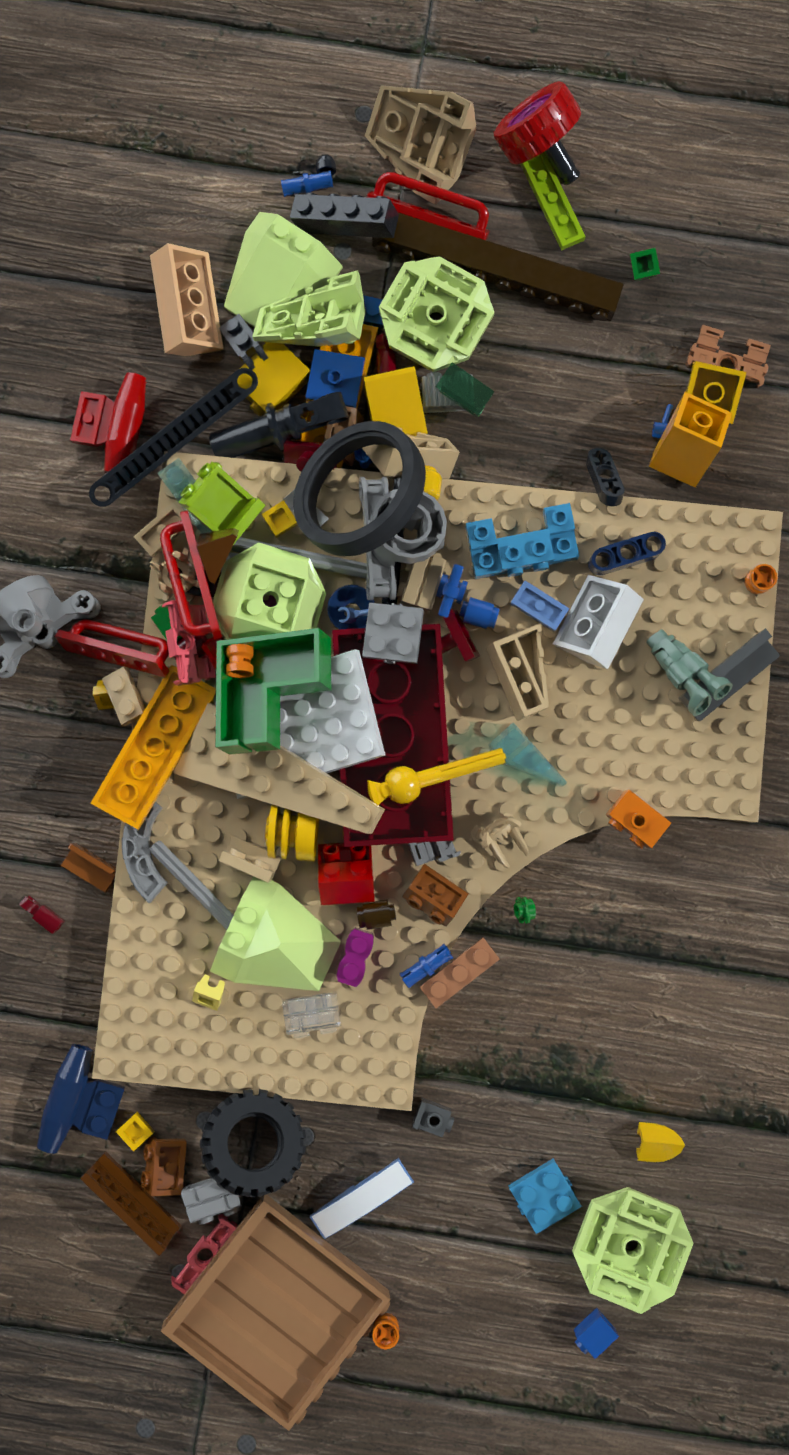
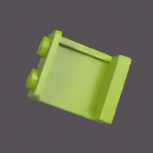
M206 463L197 474L199 478L195 483L187 485L182 491V498L178 503L211 532L231 528L239 530L234 542L235 544L266 505L260 499L251 496L222 469L219 463Z

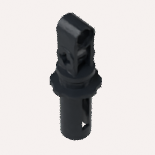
M333 392L295 407L287 404L279 410H276L275 406L269 403L266 406L265 415L211 432L209 439L214 455L219 457L235 458L274 444L283 452L286 441L293 438L299 440L302 438V433L345 421L349 416L342 392ZM309 411L314 413V415L311 416V421L305 419L309 416Z

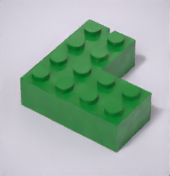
M320 628L217 641L215 747L229 755L251 753L252 749L257 752L280 750V696L331 691V637ZM247 644L254 648V656L251 659L253 676L248 678H232L226 675V665L229 663V658L226 657L227 646Z

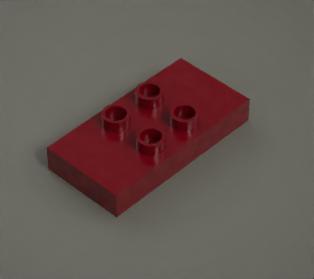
M440 624L422 625L417 664L396 661L395 664L384 663V660L363 658L366 628L332 630L334 656L354 649L360 651L385 756L340 769L341 783L369 800L371 799L368 794L367 780L378 783L385 782L388 772L399 766H406L412 768L415 772L449 763ZM450 780L421 788L418 797L409 803L400 804L392 801L389 797L385 798L379 804L385 810L372 834L343 826L344 847L454 841Z

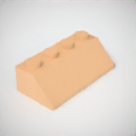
M167 243L150 255L165 353L191 356L223 350L209 253Z

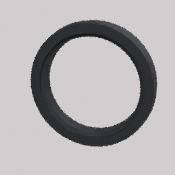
M381 421L358 423L333 435L314 452L297 481L293 509L296 522L301 531L317 547L336 556L361 555L385 544L407 524L423 495L426 470L419 449L411 438L399 428ZM388 445L396 448L402 459V478L399 488L388 507L375 520L358 530L347 533H331L323 530L317 519L316 505L320 489L333 468L349 454L366 446Z

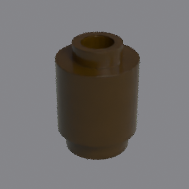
M388 899L363 903V906L356 907L359 928L370 930L392 926L391 921L396 920L394 904H389Z

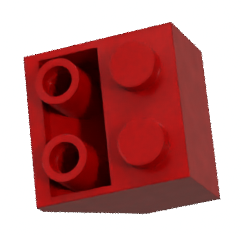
M344 843L318 844V885L321 905L375 902L372 846L344 847Z

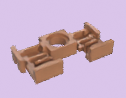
M702 325L697 343H694L690 348L686 367L689 368L694 361L720 366L722 360L729 359L733 362V369L747 372L745 380L758 383L756 388H760L764 384V376L768 371V365L765 362L771 345L748 339L745 344L749 347L747 355L743 354V357L719 350L720 346H717L719 338H723L724 331Z

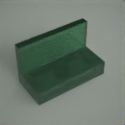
M453 362L435 386V390L476 418L481 414L495 392Z

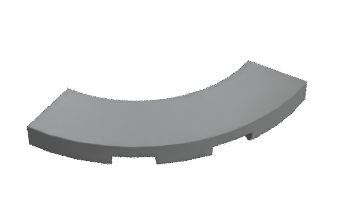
M156 801L139 830L125 823L122 838V854L129 878L139 894L148 903H151L168 883L155 867L149 850L153 824L163 809Z

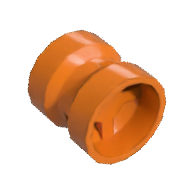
M768 564L756 566L745 577L747 590L756 595L767 592L776 584L778 579L777 572Z
M247 644L227 646L226 657L229 658V663L226 665L227 676L232 678H248L253 676L251 659L254 656V648Z
M385 1313L382 1316L378 1315L373 1322V1341L380 1349H391L399 1340L398 1320L389 1313Z

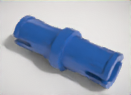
M331 171L311 175L304 173L301 177L281 180L284 197L299 193H312V191L333 188Z
M442 944V946L426 957L421 956L418 958L419 961L404 972H401L400 976L407 987L410 988L427 975L432 976L435 974L434 970L454 957L450 954L451 952L448 947Z

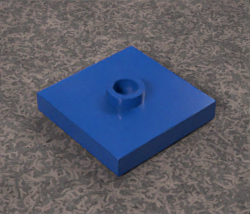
M314 349L306 401L310 402L333 392H342L345 406L357 408L365 358Z

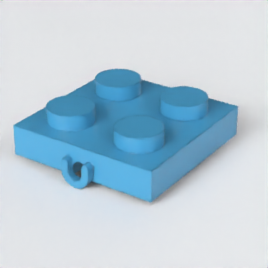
M554 1158L508 1185L518 1202V1209L522 1216H526L536 1234L582 1207L571 1189L572 1183L567 1175L564 1177Z

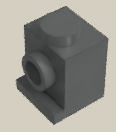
M421 1097L412 1121V1127L443 1138L444 1132L450 1133L453 1126L454 1117L450 1116L452 1113L451 1108ZM437 1116L440 1121L434 1125L430 1123V1118Z

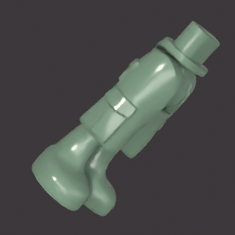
M663 629L647 640L646 643L652 648L651 653L665 670L668 679L677 689H686L689 693L688 710L693 716H698L707 710L711 704V696L715 700H720L732 689L733 685L727 678L717 677L707 671L709 665L699 654L692 652L684 643L676 640L673 635L668 636ZM694 679H700L707 687L708 692L699 686Z

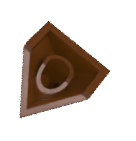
M231 528L200 534L196 547L210 582L215 584L238 536L239 530Z

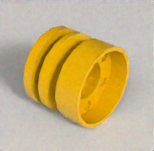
M272 804L265 828L268 858L275 859L278 847H281V858L286 859L289 849L295 848L296 860L314 862L319 819L299 812L297 815H292V810L284 808V814H281L280 806Z

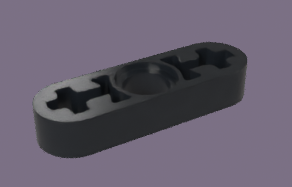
M593 448L588 452L586 466L599 500L607 506H618L622 503L625 488L611 454L603 448ZM600 475H606V476H609V477H611V478H609V479H607V478H602V477H600Z

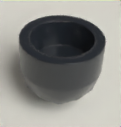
M323 154L318 157L316 161L317 174L331 171V175L336 173V163L333 157L329 154Z

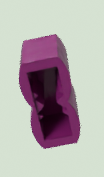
M357 927L353 928L345 945L346 954L343 956L337 970L338 982L354 987L361 983L366 969V959L373 948V932Z

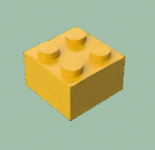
M694 361L686 392L731 412L732 416L729 423L733 424L747 372Z

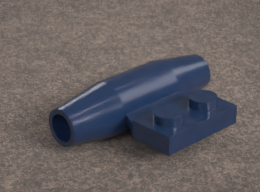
M72 1044L55 1076L42 1114L37 1148L43 1152L56 1154L73 1124L84 1134L105 1140L108 1139L125 1086L101 1079L87 1082L93 1052L87 1046Z

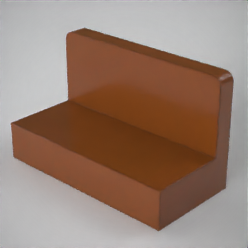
M70 843L68 846L70 851L61 866L103 892H108L115 880L116 867L81 845Z

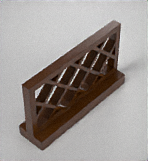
M107 1152L80 1178L158 1256L165 1251L171 1238L181 1227V1224L150 1196Z

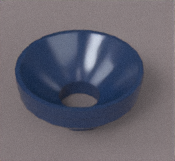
M345 585L338 588L328 601L327 611L329 619L339 630L366 628L367 616L357 618L352 624L341 623L339 620H345L347 617L344 612H339L338 609L349 604L357 605L360 610L369 609V603H375L374 599H367L366 589L363 587Z

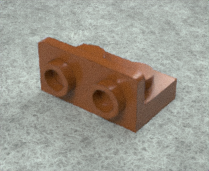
M424 864L402 897L412 908L420 909L429 915V918L434 923L446 927L453 920L469 893Z
M154 1136L148 1138V1144H145L143 1151L146 1168L141 1175V1185L150 1196L181 1195L187 1143L185 1139H157Z

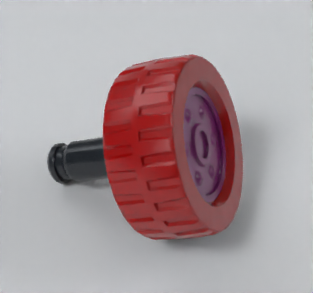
M561 81L554 82L529 96L508 113L496 127L494 138L512 164L524 163L544 153L564 185L573 183L580 176V171L576 169L575 163L560 139L578 122L581 110L566 84Z

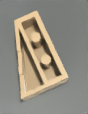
M417 432L416 436L406 434L419 449L425 465L434 467L443 479H450L460 453L456 447L446 438ZM370 445L362 448L381 471L382 475L388 478L402 476V459L396 448L388 445Z
M541 624L495 641L486 648L517 721L537 714L549 707L546 673H544L543 666L544 651L541 645Z

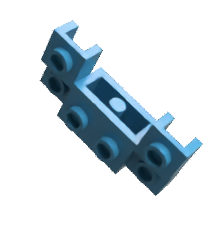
M570 503L543 509L546 529L497 539L492 518L466 523L465 528L475 579L506 573L508 577L523 574V570L533 568L534 572L549 569V565L577 560L579 552Z

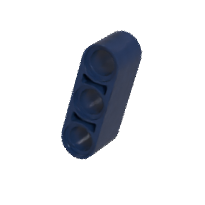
M654 531L595 550L590 557L588 567L594 575L602 576L653 560L665 549L666 540L662 534ZM646 541H654L658 547L657 551L648 550ZM621 549H629L633 554V558H623ZM597 556L605 557L608 561V566L599 567L596 564L595 558Z

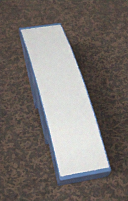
M397 1158L356 1186L352 1185L309 1217L322 1237L326 1239L382 1205L410 1186L414 1181L400 1159Z

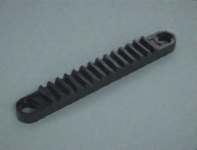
M241 368L230 375L93 483L89 490L91 501L100 507L112 504L249 396L258 385L256 373L251 369ZM242 374H247L252 379V385L248 389H242L237 383L238 377ZM105 486L109 489L110 497L108 500L101 502L96 499L95 490L97 487Z

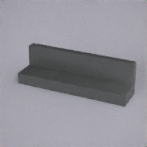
M766 628L757 633L710 672L717 677L727 678L733 686L730 692L720 700H715L711 696V704L707 710L698 716H694L697 721L703 720L779 658V653L768 641L773 636ZM701 680L698 681L697 684L708 692L704 683ZM686 691L679 699L688 709L690 696Z

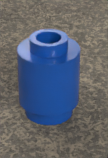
M470 597L469 602L463 601L459 616L464 617L463 623L487 629V627L494 629L500 608L494 607L492 603Z

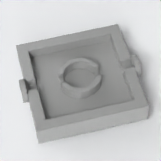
M369 603L362 657L384 660V663L395 664V661L417 664L424 609L405 607L403 604L396 605L394 603L392 605Z

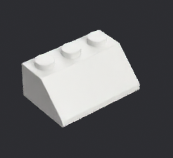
M588 575L553 645L587 663L608 669L644 599L628 585Z

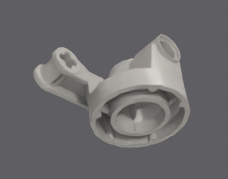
M360 477L359 498L363 508L364 526L375 520L388 507L398 490L395 489L388 493L387 477H382L380 480H366L365 477ZM423 491L414 514L403 527L410 531H413V529L417 530V539H403L396 534L385 544L366 553V595L368 600H373V598L389 597L390 600H395V562L408 564L422 562L435 554L437 550L443 549L447 520L443 508L433 496Z
M40 575L27 576L0 590V635L5 641L0 646V662L2 661L3 666L0 669V677H11L17 669L21 656L34 646L39 645L45 649L54 647L58 642L54 637L57 630L72 619H92L96 617L101 610L99 601L90 592L81 590L64 602H61L46 578ZM86 601H87V604H88V607H87V608H85V605H84V603H85ZM48 629L47 637L40 640V633Z

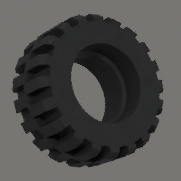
M252 1089L244 1090L243 1094L235 1093L229 1096L213 1109L202 1129L203 1134L202 1139H200L201 1159L208 1170V1175L217 1182L220 1188L237 1196L257 1197L281 1189L284 1184L293 1178L295 1171L299 1170L302 1164L300 1162L301 1157L305 1155L306 1146H303V1140L306 1138L305 1130L301 1128L300 1123L302 1120L300 1115L295 1114L293 1111L294 1107L290 1102L286 1103L283 1101L282 1096L276 1093L273 1097L267 1096L268 1090L259 1089V1094L253 1095ZM247 1117H258L266 1120L273 1127L277 1135L278 1145L275 1156L266 1166L260 1169L250 1170L239 1166L231 1158L228 1151V1136L231 1129L238 1121Z

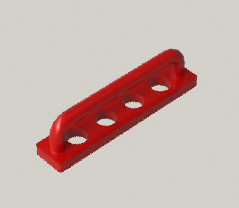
M395 172L383 173L378 178L374 191L367 194V198L384 196L390 199L399 213L483 240L488 239L490 230H487L486 227L489 220V212L484 203ZM387 183H394L477 211L479 214L477 225L475 226L383 195Z
M188 510L180 512L182 520L166 525L160 534V543L184 630L190 635L203 636L212 633L214 640L222 639L203 563L196 547L197 541ZM185 531L209 620V623L194 625L192 622L177 561L172 556L174 550L171 536Z
M86 619L75 623L69 632L58 630L54 636L64 650L164 678L170 672L164 663L169 655L167 641L159 637ZM83 630H91L159 648L157 655L79 634Z

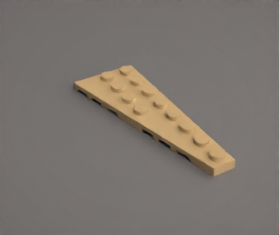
M211 703L207 704L174 770V773L179 776L367 834L373 833L385 810L281 745L280 750L257 752L252 749L251 753L231 755L216 748V705Z

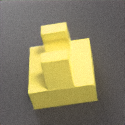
M205 974L194 989L192 1002L217 1011L222 1000L225 982L220 980L216 987H211L208 985L210 976Z

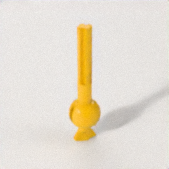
M498 748L419 772H415L412 768L406 766H399L388 772L385 782L378 783L367 780L368 794L371 801L377 805L388 797L400 804L409 803L418 797L423 787L506 763V755L503 753L502 748Z

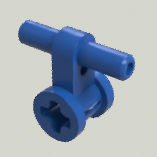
M453 565L450 578L446 574L442 575L436 597L439 598L443 596L438 612L439 616L445 618L449 616L454 599L457 600L456 603H462L468 582L464 580L460 582L464 569L461 565Z

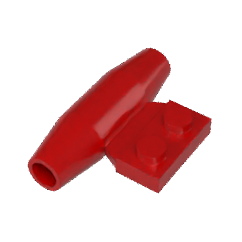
M126 373L114 402L105 395L81 391L70 441L75 444L93 447L105 444L104 473L109 472L136 450L145 410L146 378L140 374Z

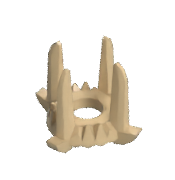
M186 548L183 549L182 553L178 551L172 553V556L176 558L178 568L183 572V574L180 573V576L182 577L184 592L190 590L192 586L200 588L198 581L195 580V568L188 560L190 550ZM150 561L149 567L158 571L159 589L164 593L162 600L168 602L174 593L166 562L164 561L160 565Z
M504 813L500 815L501 818L484 828L482 826L476 833V839H481L483 847H488L495 858L505 868H509V864L496 841L499 839L503 841V837L508 838L507 834H510L525 856H528L529 850L518 829L522 823L514 819L512 814Z

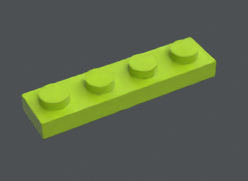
M541 153L535 158L521 163L520 165L561 251L584 241L586 236L545 154Z

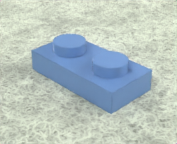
M527 581L523 582L510 603L553 632H555L570 609Z

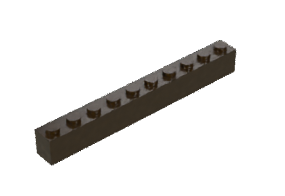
M398 213L399 217L394 238L372 237V246L376 247L380 252L396 253L408 261H413L414 259L420 261L440 256L480 278L485 283L488 282L496 285L501 290L520 292L526 298H539L548 305H561L567 307L573 313L581 314L583 312L592 315L594 319L599 321H612L624 286L623 283L400 213Z

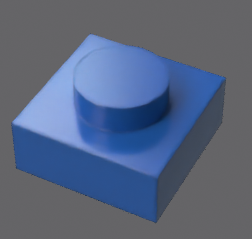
M363 295L365 304L363 324L383 328L379 306L383 299Z

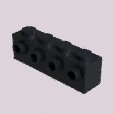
M306 193L305 195L295 194L290 219L295 226L309 234L394 238L399 217L391 200L384 196L367 198L361 195L346 197L337 194L325 196L314 193Z

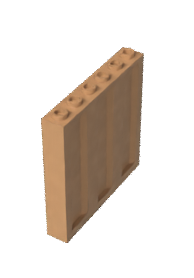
M266 1194L260 1197L165 1318L161 1332L289 1431L295 1423L298 1425L303 1420L307 1412L306 1408L310 1403H315L320 1398L324 1390L323 1386L327 1381H332L337 1376L340 1364L344 1359L351 1358L357 1348L356 1344L361 1337L365 1338L368 1336L374 1326L373 1322L378 1315L382 1316L388 1310L390 1294L386 1287Z

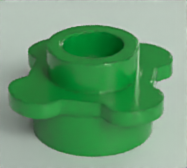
M516 897L513 907L514 915L520 924L524 923V921L528 924L530 920H534L536 917L535 904L531 898L522 897L521 899Z

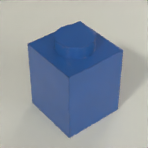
M598 1308L593 1310L574 1328L577 1338L575 1340L576 1345L585 1355L589 1352L594 1359L619 1337L615 1327Z

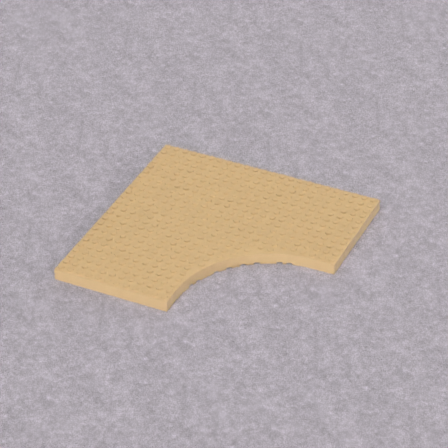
M178 452L163 463L157 516L173 502L182 512L187 511L178 503L182 498V491L187 485L195 483L199 478L197 475L199 470L206 463L217 462L251 496L260 499L266 505L241 535L242 538L367 563L366 553L356 556H336L325 552L313 544L298 525L281 536L275 537L262 517V513L283 501L296 488L301 474L296 464ZM334 468L325 479L317 499L316 507L329 518L321 528L331 533H347L364 527L363 508L359 498L360 477H365L366 480H380L386 476L382 475L381 472ZM399 476L394 478L387 477L388 493L394 489V480ZM442 478L440 498L437 502L443 508L447 520L443 549L437 550L432 556L447 560L443 574L448 575V578H450L454 564L463 566L464 569L460 582H463V580L468 582L462 603L458 604L456 603L457 600L454 599L451 609H456L460 614L463 601L469 602L470 597L492 603L494 607L500 608L494 629L489 627L483 629L464 623L480 657L465 662L458 647L442 654L449 763L498 748H502L503 753L506 755V763L450 779L454 841L452 842L456 852L460 851L461 853L457 857L442 862L433 860L425 863L469 893L453 920L446 927L434 923L429 918V915L420 909L412 908L402 897L424 865L415 866L408 847L409 843L371 845L375 901L388 899L389 904H394L396 920H392V926L370 930L360 928L373 932L374 935L373 948L366 959L364 977L357 987L338 982L337 970L343 956L346 954V940L353 928H359L356 907L363 906V903L321 905L318 885V844L344 843L343 826L319 819L315 861L296 860L295 848H290L287 858H281L272 881L283 886L341 941L320 990L313 991L234 983L210 972L218 948L227 930L152 853L151 856L155 867L168 883L151 903H148L136 890L129 878L123 859L122 838L125 822L122 821L92 1078L243 1094L244 1090L252 1089L253 1095H258L259 1089L268 1090L267 1096L273 1097L276 1093L282 1096V1098L412 1111L418 1046L422 1022L429 999L419 986L432 976L427 975L408 988L402 980L403 978L400 976V973L419 961L418 958L421 956L426 957L442 946V944H445L451 950L468 922L486 900L509 878L540 855L568 840L599 828L610 826L608 823L610 818L606 816V813L621 794L628 789L664 817H694L747 823L758 822L771 664L703 720L697 721L679 699L687 690H679L672 684L665 670L651 653L652 648L646 642L652 635L663 629L668 636L673 635L676 640L684 643L692 652L699 654L709 665L707 671L711 672L765 628L773 636L777 582L767 592L756 595L747 590L745 577L760 564L771 565L776 570L778 577L783 512L623 496L620 505L611 507L604 505L596 493ZM570 503L579 552L577 560L549 565V569L534 572L533 568L523 570V574L508 577L506 573L475 579L465 528L466 523L492 518L497 539L546 529L543 509ZM188 512L196 541L198 542L201 533L211 531ZM405 528L404 539H417V530L413 529V531ZM185 531L172 541L174 551L182 553L184 548L190 550ZM654 531L662 534L666 540L665 549L653 560L602 576L594 575L588 567L590 557L595 550ZM646 541L648 550L657 551L658 547L654 541ZM621 549L623 558H633V554L629 549ZM163 550L153 557L152 561L161 565L165 561ZM190 553L188 560H189V561L192 563V565L194 566L193 560H192V556H191V553ZM597 556L595 558L596 564L599 567L608 566V561L605 557ZM401 562L399 586L401 581L407 582L409 572L405 571L407 563ZM151 568L143 634L166 640L151 619L155 615L154 611L166 603V601L162 600L164 593L159 589L158 571ZM315 568L326 591L317 628H320L331 637V657H333L332 630L339 629L329 619L327 611L328 601L338 588L345 585H358L366 589V579ZM588 575L628 585L644 599L608 669L587 663L553 645ZM524 581L529 582L570 608L555 632L510 604ZM185 594L189 602L188 605H204L202 597ZM173 595L169 601L175 600V596ZM270 595L263 596V600H268ZM443 596L441 598L435 597L431 613L424 612L422 625L440 624L441 637L450 632L443 617L438 614ZM382 597L373 598L375 603L382 604ZM398 597L397 605H400L401 597ZM349 604L348 606H346L349 608H353L355 610H360L359 607L355 604ZM541 624V645L544 651L543 666L544 673H546L549 707L537 714L517 721L486 648L495 641ZM211 633L205 636L207 637V639H210L213 637V634ZM771 637L768 640L771 645L773 643V637ZM142 644L141 652L157 655L159 648ZM168 655L164 662L168 669L171 664L177 667L175 658H170ZM139 671L137 690L146 708L164 677ZM216 678L210 680L201 679V681L216 688ZM139 719L133 722L132 731ZM340 769L327 773L341 782ZM173 770L156 799V802L163 809L153 824L150 848L155 842L162 841L234 915L253 876L220 862V856L223 851L227 850L232 837L240 838L267 850L265 828L272 804L250 797L237 799L234 792L179 776ZM280 807L281 814H284V808ZM292 811V815L298 814V812ZM504 813L512 814L514 819L522 823L518 829L529 850L528 856H525L510 834H507L508 838L503 837V841L500 839L496 841L509 864V868H505L488 847H483L481 839H476V833L482 826L484 828L501 818L500 815ZM415 845L414 847L416 849L418 858L420 859V854L418 852L417 846ZM278 847L277 855H279L280 857L281 847ZM443 965L434 970L435 974L441 970ZM205 974L210 976L208 985L211 987H216L220 980L225 982L222 1000L217 1011L192 1002L194 989Z

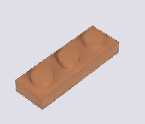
M482 937L419 987L433 1006L438 1008L500 959Z

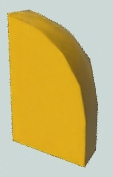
M639 1122L637 1135L641 1137L640 1148H636L638 1161L664 1162L682 1152L685 1144L674 1130L664 1125Z

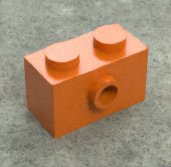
M629 789L621 794L606 813V816L610 818L608 823L619 832L625 830L631 835L629 840L641 849L644 846L646 848H653L671 824L669 820Z

